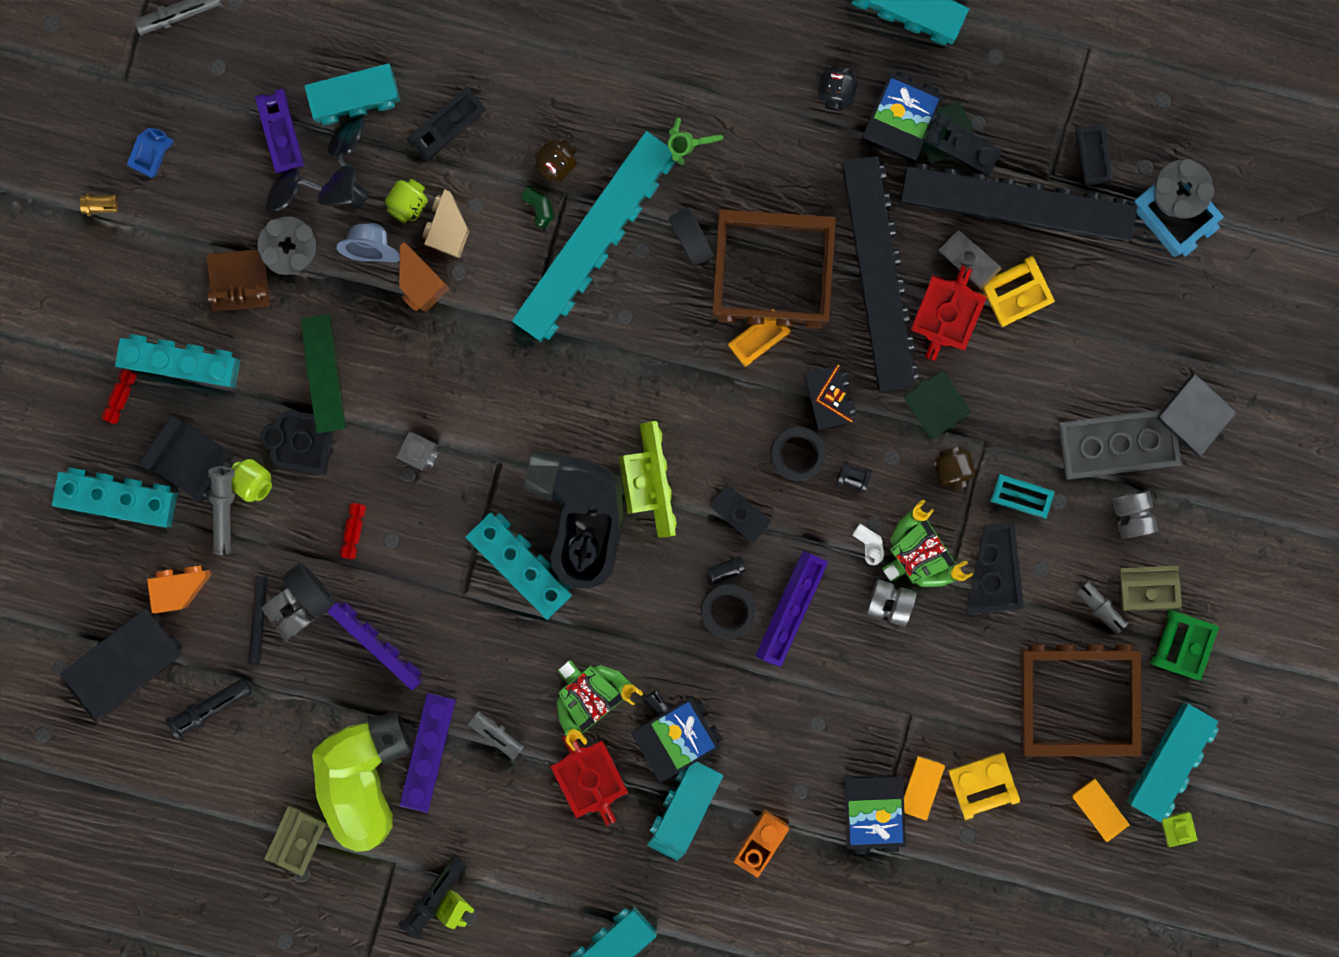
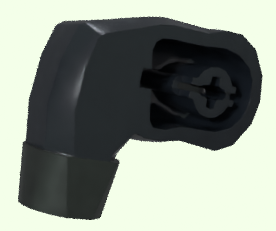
M534 449L525 478L524 490L549 500L554 498L562 504L559 517V533L551 553L552 569L562 582L574 588L590 589L604 584L613 572L616 551L623 528L621 476L607 466L585 458L564 456V453Z

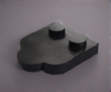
M284 411L279 414L275 423L264 427L261 433V442L270 451L271 460L276 466L327 475L334 431L317 434L314 414Z

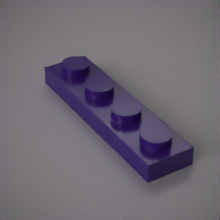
M802 551L765 636L761 641L756 657L776 666H782L828 561Z
M337 602L327 611L412 691L423 681L419 677L421 671L410 661L405 664L398 657L400 652L388 641L385 644L376 637L379 634L378 631L368 622H365L363 625L355 617L358 613L345 602L341 605Z
M427 693L400 806L426 813L429 812L456 699Z

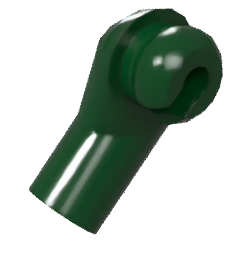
M527 186L521 199L534 206L536 214L534 223L538 227L545 228L554 216L551 201L543 194Z

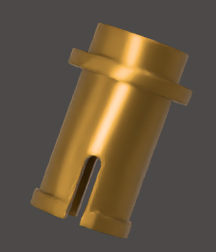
M86 193V196L80 197L81 213H87V216H91L92 213H117V195L91 196L90 193Z

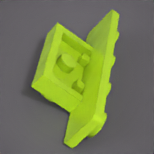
M657 421L640 424L644 453L619 456L627 512L630 514L654 510L658 537L675 536L676 518L672 513L670 502L672 492L667 483V462L661 447L662 432L658 427Z

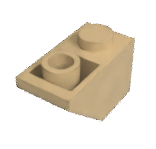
M444 190L442 196L437 195L432 211L436 212L433 222L426 224L422 238L426 239L425 245L427 247L460 259L470 231L450 191Z

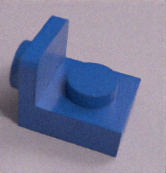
M147 128L138 135L127 165L151 178L155 177L166 150L172 146L174 141L159 129Z

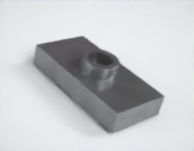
M960 230L938 250L959 271L961 265L966 266L965 273L968 267L973 269L969 280L980 290L1001 270V267Z

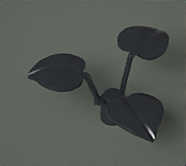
M361 116L347 122L333 135L329 143L328 153L332 157L337 156L336 159L341 168L334 173L329 182L324 186H320L299 178L300 172L297 169L289 170L282 174L273 184L267 198L266 211L276 212L289 205L297 194L298 186L306 185L320 191L318 202L322 206L347 204L353 209L361 207L368 197V191L355 181L357 178L355 176V168L351 165H346L343 158L344 155L352 152L358 143L365 117Z

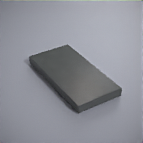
M1163 409L1058 423L1065 480L1180 466L1182 463L1179 439L1156 419Z

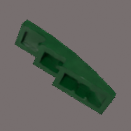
M326 314L302 318L306 366L317 434L347 429L339 376L340 368L331 316Z

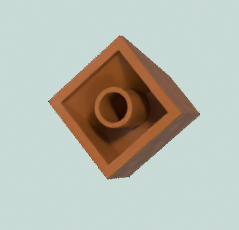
M405 242L400 245L399 288L404 292L401 298L415 311L420 308L427 312L450 287Z

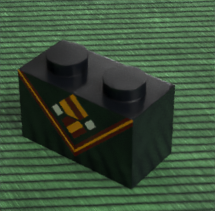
M839 365L804 373L816 429L821 430L852 422L851 416L856 415L852 398L847 399L844 389L849 387L846 371H840Z

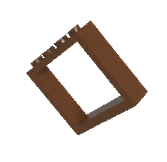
M720 209L712 317H718V322L735 323V318L747 319V324L764 325V320H776V326L793 327V322L805 323V328L822 329V324L829 323L836 217ZM727 226L825 232L819 314L722 307Z
M1045 644L1028 645V650H1020L1021 754L1023 756H1141V651L1133 649V644H1115V649H1104V644H1086V649H1075L1074 644H1057V649L1045 650ZM1033 660H1130V742H1033Z

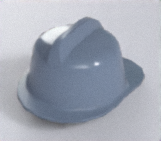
M378 224L353 225L349 229L345 240L337 243L336 249L338 252L353 260L400 261V253L387 245V233Z

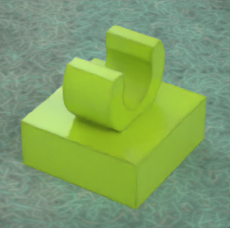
M1186 811L1170 815L1167 819L1163 818L1162 827L1168 847L1198 841L1191 812Z
M450 890L438 907L436 917L446 927L455 930L457 925L461 927L466 926L467 923L461 917L465 911L473 913L474 909L458 893Z

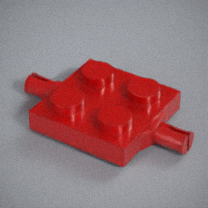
M961 265L956 281L945 280L934 275L930 279L911 326L912 331L926 336L931 341L925 357L928 359L931 356V360L936 361L942 345L953 346L964 351L967 347L987 298L986 295L973 291L967 286L973 271L969 267L965 273L966 266Z
M566 736L562 737L570 753L563 760L552 764L550 767L575 817L578 818L588 812L599 811L605 826L610 825V821L611 823L616 822L617 820L609 805L615 799L627 794L628 790L604 741L601 740L591 746L580 748L577 740H575L573 746L576 750L573 751L566 742Z

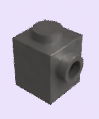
M409 432L396 458L422 471H426L428 466L431 468L434 466L438 458L439 452L436 451L438 444L413 432Z

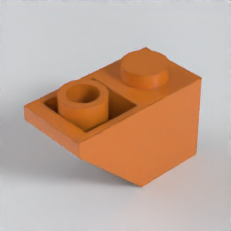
M200 565L184 568V574L173 575V570L155 572L156 578L147 579L152 614L187 608L211 576L210 570L202 571Z
M764 809L746 836L733 862L758 878L789 831L788 824Z

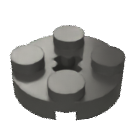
M1191 159L1177 160L1165 166L1156 177L1153 191L1154 200L1163 213L1171 217L1189 219L1202 213L1210 204L1211 198L1215 193L1209 172L1201 164ZM1179 182L1189 184L1190 189L1188 191L1190 195L1188 197L1184 194L1180 196L1177 194L1176 191L1179 189L1177 184Z
M294 217L273 219L267 223L259 235L258 253L263 263L274 273L280 275L299 273L312 262L315 256L316 240L313 232L300 219ZM285 238H290L291 243L295 244V250H289V254H284L283 248L278 247L279 242H284Z

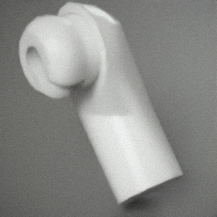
M859 524L853 536L865 544L866 562L869 565H878L884 558L882 538L862 524Z

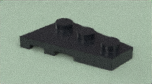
M1014 522L984 525L965 615L1024 609Z

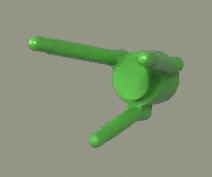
M676 118L673 128L669 130L671 137L668 141V148L673 154L672 159L680 165H684L685 161L682 156L691 153L695 146L721 141L723 136L714 135L694 139L687 132H679L681 118Z

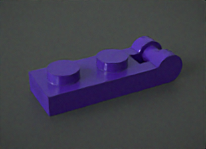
M284 88L276 90L275 94L265 96V94L255 96L275 173L281 174L292 169L305 167ZM278 105L280 112L270 114L269 107Z

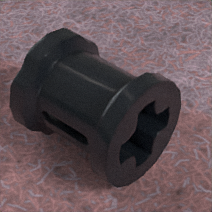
M844 461L836 485L842 486L844 484L859 489L860 493L864 494L872 470L867 469L865 471L850 466L849 462Z

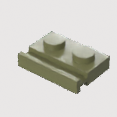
M1179 566L1120 568L1122 612L1182 608L1180 579L1178 575Z
M289 805L265 856V860L276 863V865L303 877L327 822Z

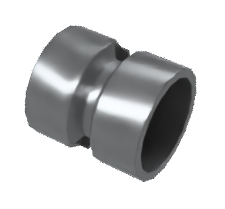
M1150 491L1112 499L1115 514L1121 517V520L1118 522L1121 539L1159 531L1156 517L1150 513V509L1153 507Z
M877 579L867 605L866 614L879 619L887 616L889 622L905 627L914 607L917 592L903 587L896 590L894 584ZM887 599L892 600L891 606L885 604Z
M288 588L261 608L270 621L277 622L276 629L285 641L316 619L300 605ZM290 605L294 611L283 617L281 611Z

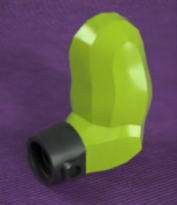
M398 712L369 718L366 723L348 726L328 736L313 751L312 758L317 801L334 839L344 848L356 852L369 851L384 842L392 829L393 814L381 791V783L376 767L381 762L386 765L412 750L408 733Z

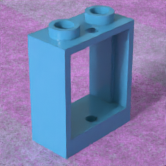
M1180 182L1187 191L1190 189L1188 183L1183 184ZM1154 183L1130 205L1137 206L1136 213L1173 257L1181 253L1186 257L1198 247L1195 241L1203 235L1206 238L1210 237L1220 228L1218 222L1224 216L1210 201V204L1204 210L1210 219L1183 242L1179 243L1148 206L1154 201Z

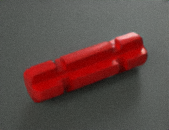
M125 368L121 369L118 376L120 380L118 383H115L107 402L109 406L104 409L101 416L104 421L111 424L118 422L121 415L119 411L120 409L123 410L131 391L129 387L131 384H134L137 377L134 371Z
M350 504L348 512L350 518H347L342 540L345 542L344 545H341L340 557L352 560L356 557L357 548L355 547L356 544H359L363 525L361 519L365 516L366 506L363 504Z

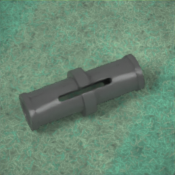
M1089 580L1082 585L1090 592V595L1081 587L1075 593L1093 610L1091 613L1095 617L1099 616L1114 635L1121 632L1114 623V620L1123 629L1129 622L1111 606L1112 601L1109 598L1105 599Z
M478 711L468 724L469 727H472L488 740L487 744L490 746L495 745L513 761L524 748L523 744H520L504 731L505 727L502 725L500 727L483 715L481 711Z

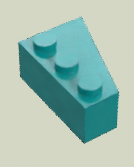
M699 762L680 771L675 780L679 781L675 791L670 790L663 802V806L666 807L661 817L657 815L651 826L650 832L653 834L647 846L678 861L686 853L724 775Z

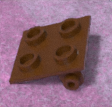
M258 249L207 254L210 291L207 292L208 301L212 305V312L270 306L266 265L260 258Z

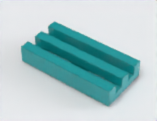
M998 474L997 483L990 502L1046 519L1055 491ZM1003 482L1047 495L1046 500L1002 487ZM1003 493L1044 507L1042 511L1001 499L999 495Z

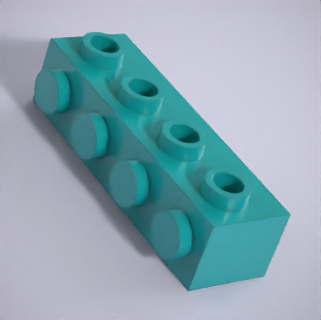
M129 334V339L120 338L115 367L236 388L241 360L232 358L233 352L215 349L214 354L203 353L204 347L190 344L186 345V349L175 348L176 342L158 339L157 344L146 343L147 337Z
M68 467L67 472H58L52 506L165 528L172 527L178 493L170 492L171 486L153 483V488L142 486V481L125 478L124 483L113 481V475L96 473L95 478L85 476L86 470Z
M492 512L489 513L466 538L548 620L573 595L569 591L572 586L562 582L559 577H556L549 570L552 565L541 554L536 557L529 550L532 545L522 534L519 533L515 536L508 529L511 523L501 513H498L496 516Z

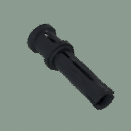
M242 677L237 682L217 692L197 705L195 703L189 704L186 710L173 718L171 716L167 717L166 723L177 740H181L185 733L195 727H203L206 719L245 696L252 694L251 687L246 679Z
M452 855L448 864L435 879L423 898L414 901V908L404 921L401 920L398 925L414 938L420 939L422 936L420 932L430 919L436 917L437 911L435 909L468 866L462 860Z

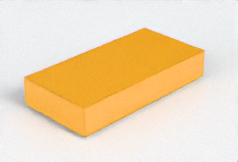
M764 320V325L750 326L728 343V346L744 367H746L791 331L788 327L776 326V320Z
M920 756L916 757L904 793V810L906 814L924 820L928 819L945 769L944 764Z
M1095 778L1071 794L1106 842L1130 826Z

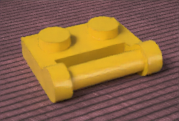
M1033 256L1023 259V263L994 276L982 289L1001 328L1055 302ZM1027 273L1031 275L1032 281L1004 295L997 296L996 288Z
M1003 752L948 770L965 820L974 818V814L1010 802L1012 805L1020 802ZM1001 784L1005 785L1006 792L970 804L966 796Z

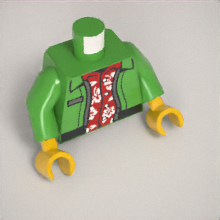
M919 501L912 511L898 521L890 538L892 546L889 548L895 560L883 567L882 571L891 583L905 574L911 583H917L921 587H941L957 580L964 581L973 575V572L966 575L961 571V567L968 564V562L962 561L956 565L927 520L934 510L931 509L928 513L923 512L920 507L926 501Z
M569 660L557 670L567 682V685L559 691L560 697L557 700L558 718L566 734L567 744L573 751L576 750L573 746L576 739H581L582 743L586 745L587 740L581 732L584 733L622 700L634 705L635 703L630 699L631 694L636 692L642 696L643 692L632 685L617 670L602 665L594 668L590 665L581 673L573 662Z

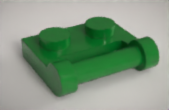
M1168 609L1166 614L1168 620L1156 656H1152L1150 664L1201 681L1219 626ZM1181 622L1187 624L1173 663L1166 659L1178 624Z

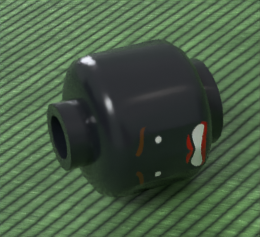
M832 66L830 70L822 73L818 98L826 103V109L842 111L843 107L851 106L854 103L858 80L852 75V70Z

